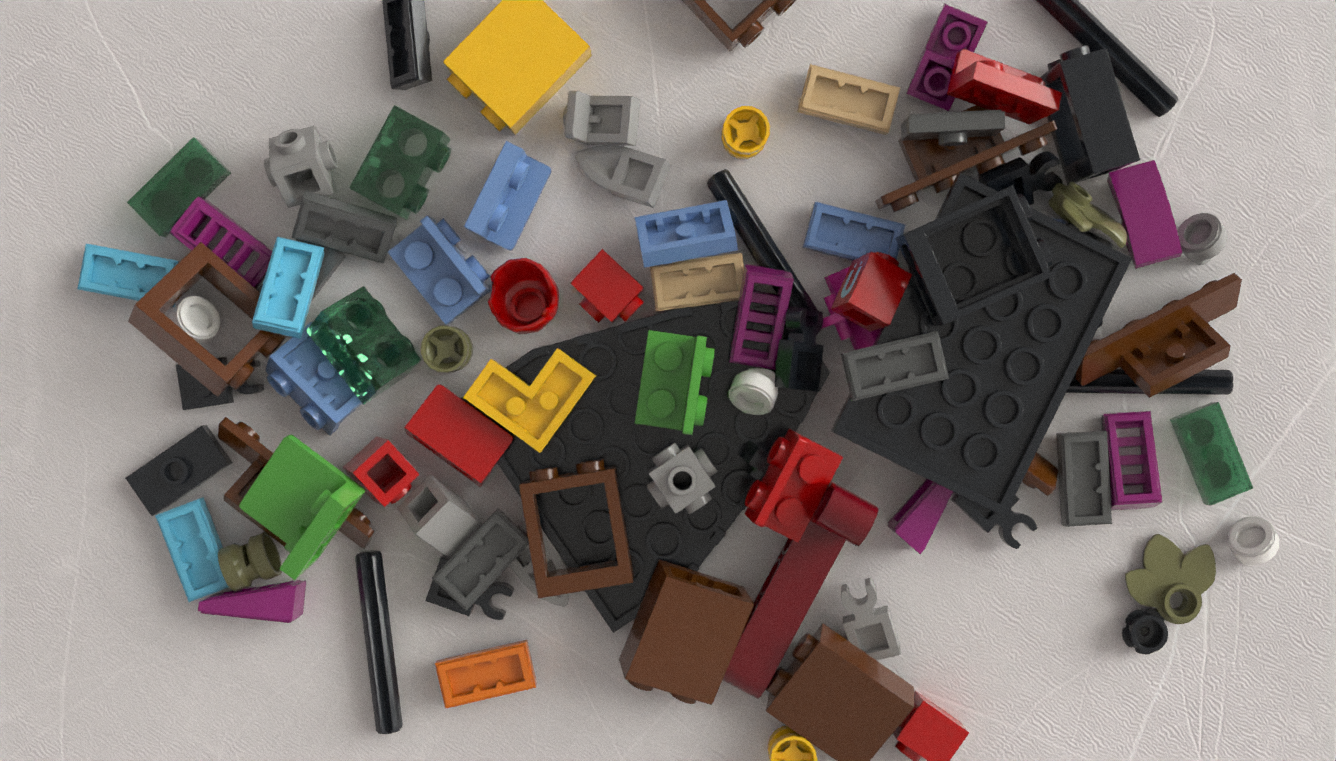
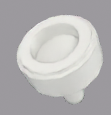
M190 296L180 301L171 310L169 317L170 320L199 344L211 339L219 331L221 323L215 306L200 296Z
M750 368L737 374L729 389V399L732 404L747 414L764 415L769 413L773 409L778 396L779 387H775V373L764 368Z
M1256 516L1240 519L1232 525L1228 532L1227 541L1230 549L1244 566L1265 563L1274 557L1279 549L1278 535L1273 525L1264 518Z

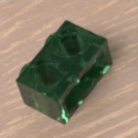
M394 105L349 188L407 220L411 212L417 214L423 207L429 194V189L425 188L433 171L440 173L446 165L452 150L447 146L451 139L445 132ZM415 134L425 135L427 146L424 152L418 156H408L405 151L407 140ZM391 175H402L404 179L403 191L397 197L387 198L383 192L385 180Z
M364 286L322 310L306 330L363 405L404 379L421 361L411 341L400 333L386 315L382 304L374 299ZM348 321L352 322L357 329L351 326ZM377 358L381 359L386 364V366L381 364Z

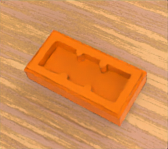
M527 639L435 662L445 709L536 688L537 686Z

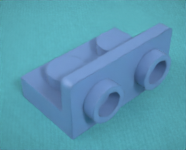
M506 141L464 227L470 232L512 251L551 175V168L527 156L524 149Z
M727 200L635 217L644 268L705 256H715L738 250Z
M427 215L420 220L421 226L389 250L388 253L445 325H449L491 291L484 283L490 275L473 255L468 259L464 258L455 246L461 239L444 218L436 223L433 218Z
M312 322L304 327L301 339L292 337L269 356L266 366L267 380L272 388L283 397L289 395L301 407L300 413L304 420L316 430L322 428L330 436L338 429L340 423L372 396L377 389Z

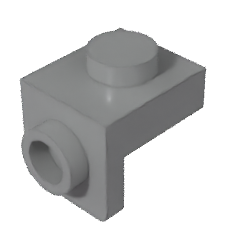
M569 91L567 105L563 112L565 137L586 145L636 146L640 99L633 96H590L581 91Z

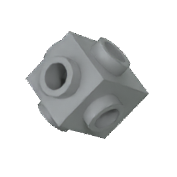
M314 125L299 130L289 129L276 137L269 138V158L264 160L265 171L271 185L278 187L288 208L301 204L304 191L326 197L333 195L331 170L337 168L336 157L330 142H321Z
M673 443L652 458L655 466L649 469V475L653 481L646 486L662 509L670 505L675 514L684 508L688 514H691L712 499L709 491L716 486L710 476L718 471L702 448L694 453L688 444L679 449L676 443ZM680 471H685L692 477L690 486L685 489H679L673 484L674 475Z

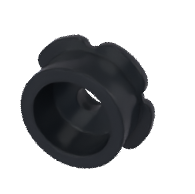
M1147 609L1145 612L1135 610L1126 617V627L1122 629V638L1128 647H1134L1137 653L1147 655L1160 650L1166 644L1168 629L1164 619L1157 611ZM1143 627L1148 628V633L1146 635L1141 634V629Z

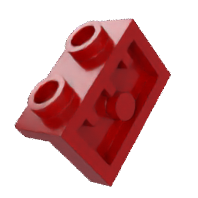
M963 49L956 54L947 95L988 110H1002V112H1005V116L1030 125L1059 110L1062 92L1046 87V83L1038 76Z
M789 429L784 438L779 437L774 442L767 458L770 466L762 481L756 480L748 491L745 499V506L748 508L745 515L752 523L760 527L765 526L799 543L843 457Z

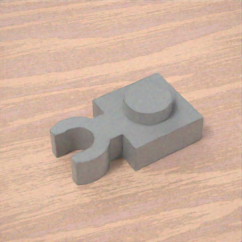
M871 578L865 579L867 595L860 599L854 598L850 594L847 584L842 585V604L848 611L854 613L843 616V626L848 641L876 661L901 655L900 644L888 605L874 608L877 600V589L874 581Z

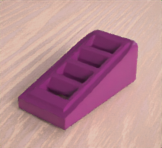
M197 197L171 229L170 234L191 250L202 242L255 289L265 278L273 251L209 200ZM209 216L211 218L210 222L199 236L195 237L194 233ZM224 227L228 232L212 250L208 247L209 243L220 229ZM240 239L244 244L228 263L223 258L236 241ZM255 250L260 256L244 275L239 271V268Z
M745 265L729 362L776 370L779 339L782 340L786 312L794 281L791 272ZM754 283L778 286V293L753 290ZM751 302L773 305L775 306V311L770 313L750 309ZM747 321L772 325L771 332L746 328ZM743 340L769 343L768 351L742 347Z
M1151 411L1102 415L1103 431H1107L1111 510L1153 508L1161 504L1162 494ZM1139 428L1140 436L1117 437L1116 429ZM1140 447L1141 455L1119 456L1118 448ZM1141 466L1142 474L1122 475L1121 467ZM1142 485L1143 493L1124 494L1123 486Z
M926 479L889 520L887 526L921 555L953 491Z
M306 580L246 588L236 592L216 593L199 601L198 611H201L202 614L291 623L303 615Z

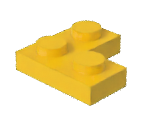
M559 348L556 349L531 385H528L494 359H490L463 398L541 453L593 382L596 375Z

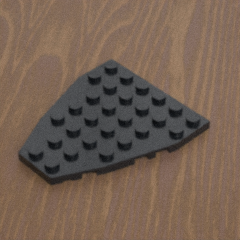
M739 301L679 308L648 316L594 333L532 349L507 366L506 369L528 385H531L556 349L559 348L596 375L593 382L541 453L463 397L461 398L513 437L511 445L497 464L520 497L519 484L530 480V471L557 467L558 475L577 472V463L604 459L605 467H616L634 579L633 583L585 591L613 633L636 618L659 560L696 572L699 570L700 565L726 535V531L741 511L745 510L746 496L753 483L757 480L747 473L751 465L740 457L749 440L770 452L774 442L779 437L784 438L789 429L797 431L818 393L817 391L778 388V396L773 409L764 415L747 414L732 404L729 399V389L735 376L750 368H761L729 362ZM751 302L750 309L774 313L775 306ZM747 321L746 328L771 332L772 325ZM786 323L784 325L782 340H788L789 338V332L786 328ZM649 330L692 337L704 336L707 337L706 347L715 349L711 377L701 376L699 395L707 397L703 426L694 425L692 435L682 434L681 430L635 424ZM744 339L742 347L768 351L769 343ZM823 360L819 391L830 374ZM673 443H676L679 449L688 444L694 453L702 448L718 471L710 476L716 486L709 491L712 499L691 514H688L685 508L675 514L670 505L662 509L646 486L653 481L649 475V469L655 466L652 458ZM680 471L673 477V484L679 489L689 487L692 482L691 475L685 471ZM604 483L536 494L541 528L568 568L617 560Z

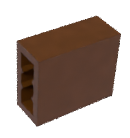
M659 560L619 657L624 678L632 686L640 690L652 691L653 688L669 692L674 698L684 703L695 704L696 701L712 705L754 605L745 587Z
M823 623L813 636L807 632L800 639L792 653L795 659L786 670L779 667L766 688L769 696L765 711L836 761H870L914 708V686Z

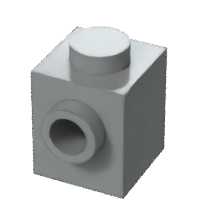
M430 474L397 507L416 536L449 558L482 525L462 497Z

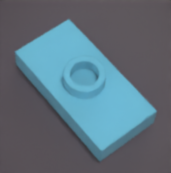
M281 237L276 238L252 320L254 329L301 339L322 265L324 247Z
M86 244L77 289L139 301L180 261Z
M204 497L155 515L188 602L229 587L222 575L218 561V551L223 546Z

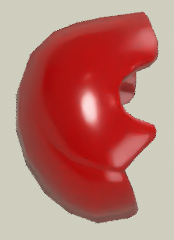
M528 258L510 259L493 271L490 276L492 292L488 305L497 322L502 327L519 335L534 333L542 330L555 317L559 305V289L549 271L542 264Z

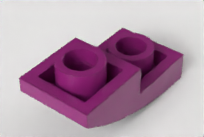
M944 3L906 94L950 111L955 97L947 95L956 54L963 49L975 52L988 22Z
M1155 160L1109 172L1107 182L1122 220L1121 225L1127 234L1126 246L1135 269L1180 257L1182 249L1175 220Z

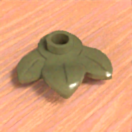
M1070 182L1067 186L1057 183L1053 187V196L1049 199L1048 204L1060 217L1074 224L1082 232L1089 231L1092 227L1101 230L1114 240L1120 248L1125 246L1127 234L1124 227L1108 213L1091 204L1090 202L1093 199L1085 189L1074 182Z
M1155 534L1147 542L1143 551L1142 561L1144 569H1134L1125 573L1129 594L1139 604L1155 607L1164 620L1173 624L1188 623L1200 612L1202 606L1201 594L1215 581L1216 563L1214 553L1210 545L1203 544L1183 554L1181 549L1171 540L1160 534ZM1180 592L1183 598L1182 603L1179 607L1172 608L1170 598L1174 593Z

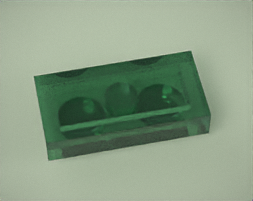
M193 137L127 203L159 236L167 237L191 203L197 197L205 199L231 172L199 139Z
M1210 402L1170 419L1205 505L1211 506L1253 489L1219 402Z

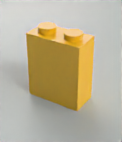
M502 0L451 52L443 63L452 73L446 80L465 99L473 94L485 105L480 113L499 132L506 126L516 135L589 60L592 54L590 46L543 0Z

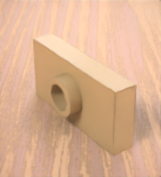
M810 64L797 112L887 135L890 130L900 87Z
M742 253L651 266L650 272L656 312L739 301L744 274Z

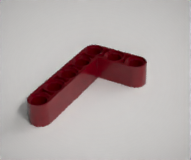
M830 482L799 543L790 538L787 539L757 594L723 681L757 699L762 696L846 541L855 546L862 544L876 520L879 510L877 506L835 482Z

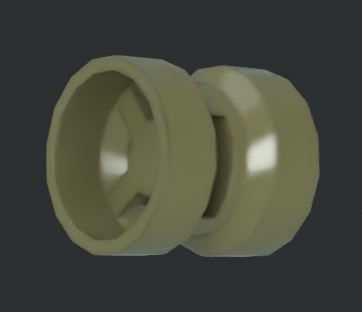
M438 326L425 334L421 342V355L423 361L437 372H456L469 364L473 356V344L465 331L452 326Z
M266 532L250 537L247 544L240 546L234 543L220 548L218 551V561L222 575L227 585L235 592L251 586L255 579L262 578L268 580L282 573L279 569L282 565L279 552L273 539Z

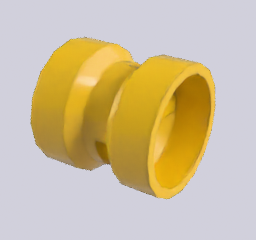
M741 106L734 109L727 115L721 131V141L724 149L731 156L738 159H749L758 155L763 150L770 135L768 119L761 110L753 106Z
M781 726L770 736L767 745L770 761H817L816 750L813 744L789 727Z

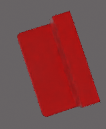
M441 384L433 389L404 427L407 435L480 488L513 441V437Z

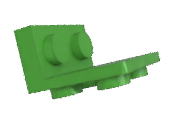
M652 330L648 331L635 424L681 430L682 434L688 435L693 434L694 425L703 426L707 397L699 395L701 376L711 377L715 351L714 348L706 347L707 337H692Z
M290 434L283 438L241 501L239 507L286 542L284 549L290 554L279 569L293 580H296L319 559L366 489Z

